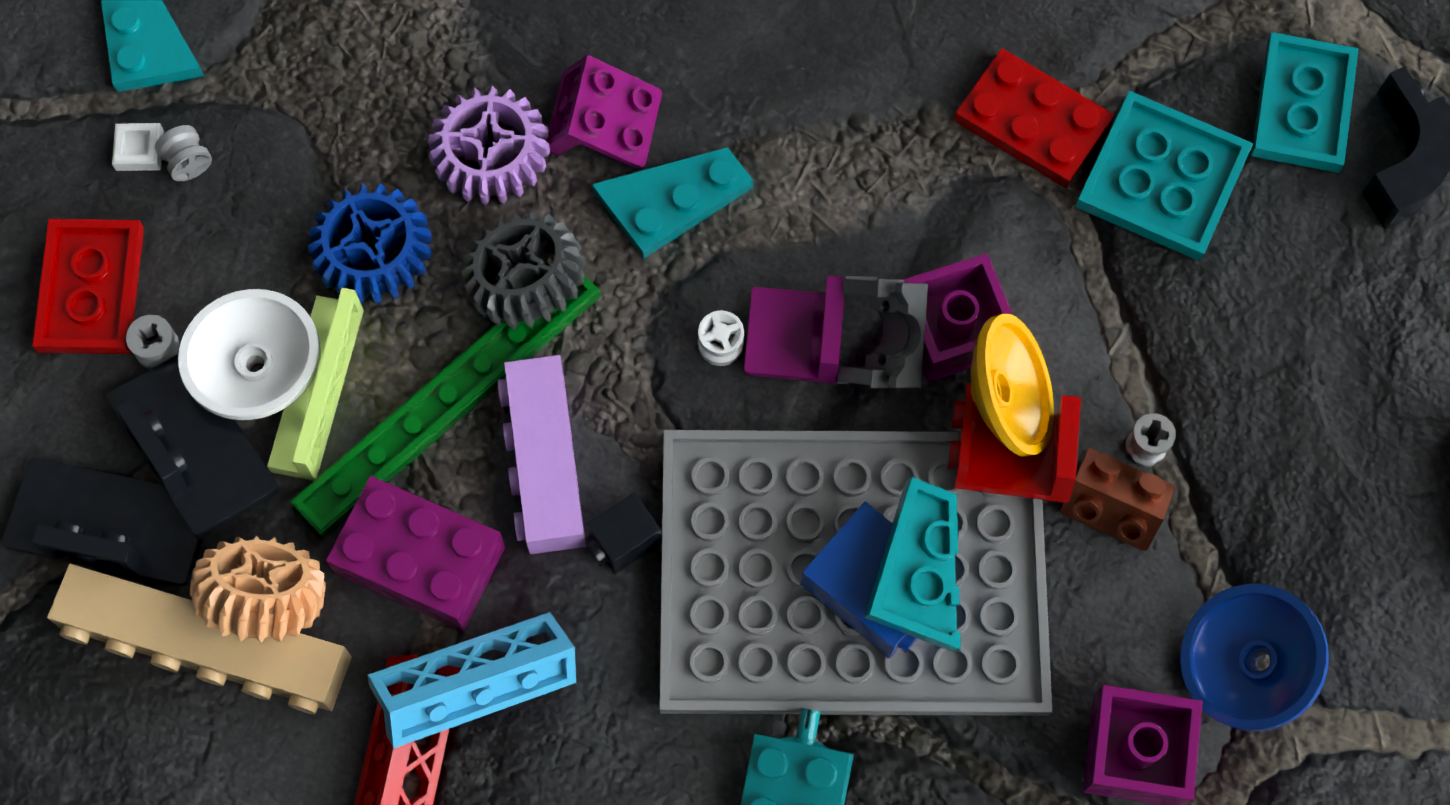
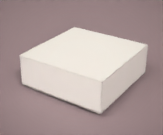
M160 123L115 124L112 165L116 171L161 170V159L154 148L156 141L164 133Z

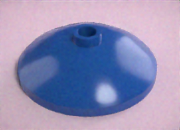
M1244 584L1231 587L1214 595L1199 608L1185 631L1180 661L1185 685L1193 699L1203 701L1202 710L1218 722L1232 728L1245 731H1265L1286 725L1302 715L1312 705L1319 695L1327 676L1329 650L1321 623L1313 611L1299 598L1275 586ZM1262 655H1268L1270 658L1269 666L1265 670L1259 671L1256 666L1258 658Z

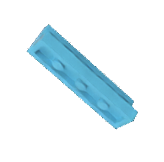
M551 612L368 674V681L372 692L384 711L386 736L393 748H397L576 683L575 647ZM543 632H547L551 638V641L540 645L525 642L527 638ZM491 650L506 652L505 657L494 661L480 658L483 653ZM445 666L461 668L459 673L449 677L434 674L437 669ZM399 682L415 684L411 690L391 696L387 689L388 686Z

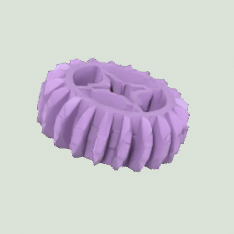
M493 85L488 91V95L481 96L479 90L474 87L471 99L466 100L457 94L455 98L457 107L453 108L443 105L441 112L444 119H433L432 127L434 134H430L428 138L429 147L432 149L429 158L431 165L437 167L435 169L437 178L441 182L447 181L448 190L452 194L462 190L463 198L468 203L476 194H479L481 203L485 206L490 201V196L497 195L498 200L505 204L507 192L512 191L515 195L521 197L524 193L522 183L535 187L537 182L535 172H544L546 168L544 157H548L550 154L549 143L546 141L549 137L548 129L545 124H541V113L538 109L531 110L530 102L526 97L516 101L515 93L511 89L502 97H499L497 89ZM498 122L514 127L522 135H514V131L502 129L499 127ZM493 134V146L488 148V154L486 158L484 149L486 150L485 145L490 144L491 135ZM455 156H464L465 160L478 163L480 170L464 165Z

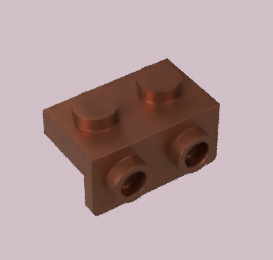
M1088 447L1076 474V481L1069 503H1063L1060 511L1069 518L1146 551L1149 549L1164 521L1175 485L1162 480L1154 474L1143 472L1125 464L1111 455L1103 454Z

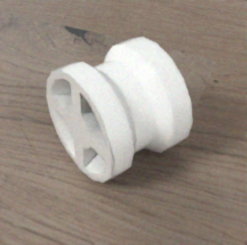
M723 310L714 311L706 315L700 322L698 347L704 360L712 365L726 366L737 361L742 354L744 328L740 319L733 313ZM715 340L716 342L721 343V345H717V344H715V343H712V341Z

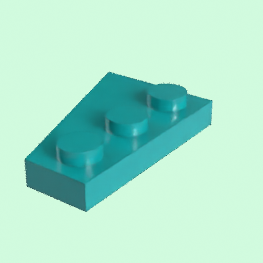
M101 0L112 84L117 92L204 76L198 62L162 0Z

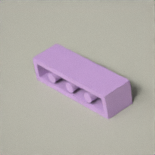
M555 355L504 362L506 379H498V390L501 407L510 406L511 422L503 423L506 450H515L517 467L508 468L512 496H521L522 512L514 513L517 541L526 540L530 555L586 547L561 356Z

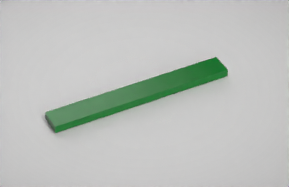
M584 275L585 284L577 286L578 299H566V312L554 310L551 312L550 322L541 317L535 320L534 326L531 328L524 321H521L515 330L508 326L506 322L498 327L495 324L290 501L293 507L324 539L349 517L370 476L386 483L392 480L498 387V379H506L504 362L526 360L533 357L601 297V291Z

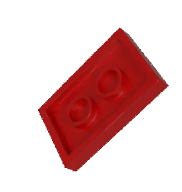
M1001 48L956 111L954 122L1067 189L1112 123L1115 114Z
M48 219L32 345L37 353L130 354L131 350L127 346L126 334L134 321L144 234V226L140 220Z

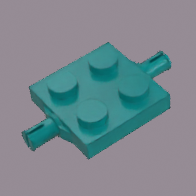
M801 708L796 737L778 739L759 734L754 735L741 805H844L854 754L832 750L822 743L815 741L821 711Z

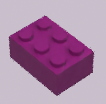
M370 476L326 562L336 576L464 632L503 554L505 544L499 531Z

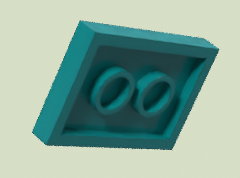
M1271 32L1266 44L1251 151L1252 157L1340 173L1345 163L1359 48Z

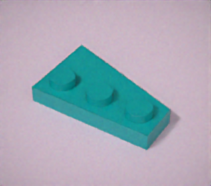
M726 147L592 184V190L644 259L751 190L754 180L729 148Z
M914 477L906 480L863 617L952 652L961 650V632H957L956 606L960 605L959 586H956L955 555L958 554L957 494Z

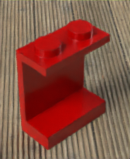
M967 383L964 400L954 401L951 428L960 429L959 442L950 441L947 469L956 470L954 488L1069 503L1076 481L1081 397L1062 395L1057 414H1054L1052 435L1047 447L1039 454L1023 457L1007 449L994 436L982 419L973 400L971 383Z

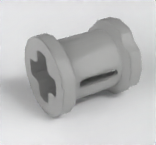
M1157 413L1146 414L1137 420L1132 432L1129 433L1125 441V452L1134 464L1141 467H1152L1164 459L1166 452L1173 446L1176 439V430L1172 422L1167 417ZM1145 435L1152 436V444L1155 446L1148 445V437Z

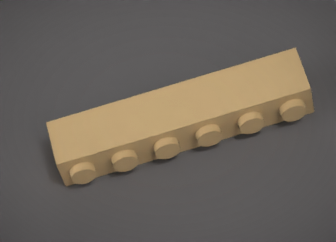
M69 564L47 616L51 622L61 628L59 635L70 641L87 645L89 638L105 642L104 649L113 654L130 659L133 658L135 652L152 657L150 660L152 665L172 672H178L180 665L197 670L196 678L217 686H224L227 679L243 684L242 692L259 699L270 700L271 694L289 698L288 706L309 714H316L318 708L332 712L352 658L344 646L302 633L299 636L285 634L281 642L276 641L272 637L264 638L261 644L256 638L247 637L240 642L238 635L235 634L221 636L219 627L207 628L205 619L196 616L192 600L73 564Z

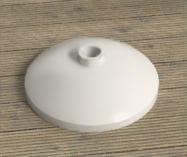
M264 289L236 291L208 304L188 325L179 347L178 366L180 375L193 399L215 415L235 420H252L267 417L291 405L305 392L312 382L320 360L319 335L306 310L290 297ZM255 364H264L263 368L259 371H250Z

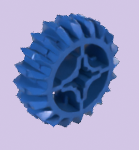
M361 183L359 194L353 196L349 190L344 188L342 192L344 200L338 203L328 198L327 206L330 212H316L315 219L319 226L309 228V236L313 243L308 245V252L310 257L315 259L312 263L313 269L316 274L323 275L321 279L326 288L336 287L338 296L340 295L341 288H347L356 291L361 304L367 294H371L373 301L380 304L382 293L388 291L390 296L398 299L399 291L397 287L402 284L407 288L413 289L415 283L411 274L424 276L426 268L422 261L431 260L432 252L427 245L432 243L433 238L430 229L426 228L428 225L427 217L424 213L418 212L417 203L412 198L404 201V195L398 188L388 195L386 187L380 183L374 193H369L367 186ZM369 218H384L385 220L372 221ZM351 225H353V228H352V231L350 232V234H349L348 236H346L345 238L341 239V240H340V243H341V244L337 246L338 241H339L340 237L342 236V234H343ZM364 232L367 233L370 241L374 242L378 255L375 256L371 247L367 246L363 235ZM405 241L399 255L388 264L390 254L400 248V243ZM360 266H368L373 270L361 271L355 270L354 268Z

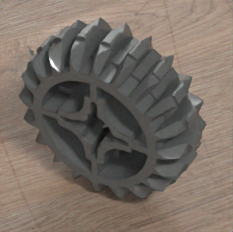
M532 211L526 219H522V217L515 213L512 221L508 223L497 219V228L492 231L482 229L483 240L471 241L470 250L472 253L463 256L465 269L461 271L462 282L466 289L465 293L470 303L474 304L477 312L483 318L489 317L497 327L506 322L508 326L515 330L521 321H524L526 325L533 328L535 320L541 317L550 322L551 312L556 309L566 312L565 300L578 299L577 286L585 284L583 270L586 269V262L577 237H574L564 222L557 223L550 214L540 219ZM552 254L555 258L552 266L549 267L547 260ZM498 273L500 280L493 286L494 279Z

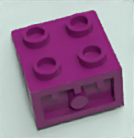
M586 55L562 72L548 128L549 137L546 140L549 143L550 152L559 156L572 147L582 144L635 169L643 168L646 165L662 97L661 89L590 55Z
M827 276L825 292L754 287L751 292L744 373L748 376L836 383L845 295L843 294L844 277Z

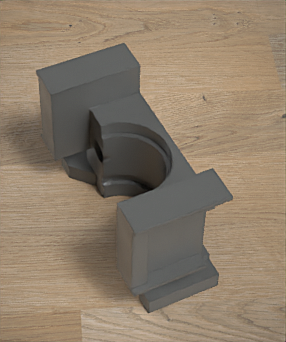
M844 276L843 294L870 296L869 308L879 313L883 323V336L878 348L871 354L866 355L865 365L838 367L837 384L856 383L870 385V388L921 387L928 284L904 283L903 279Z

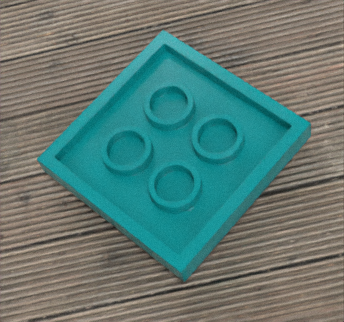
M1129 91L1075 207L1201 261L1253 143Z

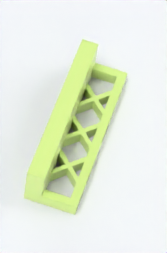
M341 288L338 299L316 296L310 317L316 327L320 340L319 365L312 382L305 392L283 410L267 465L272 473L312 481L318 476L364 312L355 290Z

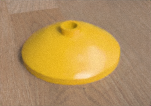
M1011 314L993 316L985 322L975 342L971 364L972 397L982 419L1003 446L1019 456L1036 455L1047 447L1054 423V401L1048 369L1038 343L1020 319Z

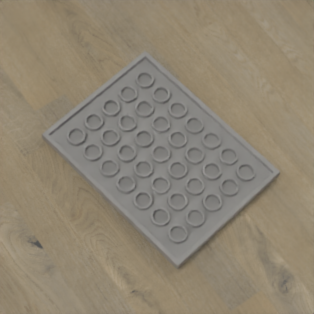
M664 430L660 714H801V708L821 711V715L1050 716L1052 713L1043 500L955 489L956 470L947 469L950 441L959 442V432ZM914 477L957 494L958 554L955 555L956 586H959L960 605L956 606L957 632H961V650L952 652L918 639L907 653L899 648L889 659L800 585L802 572L865 501L893 523L905 482L909 478Z

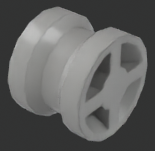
M182 125L168 130L160 136L154 147L159 158L168 162L167 170L175 181H187L201 175L212 162L211 154L207 148L199 145V135L195 128L190 125Z
M158 315L141 316L133 321L127 330L126 342L128 348L140 364L149 370L179 354L180 339L166 319ZM155 334H158L157 338L151 341L146 340L152 336H155Z

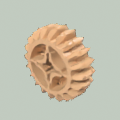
M257 536L253 540L247 541L236 537L233 544L222 541L218 543L216 549L205 550L203 558L196 561V567L193 569L190 584V596H192V604L195 607L196 616L205 619L207 628L219 627L221 636L235 634L238 635L240 642L247 637L256 638L260 644L264 638L271 637L281 642L285 634L299 636L302 628L312 627L314 619L319 617L320 609L323 608L326 582L324 581V573L320 571V562L310 559L309 551L307 550L296 551L294 543L290 542L283 545L277 543L276 537L270 541L260 540Z

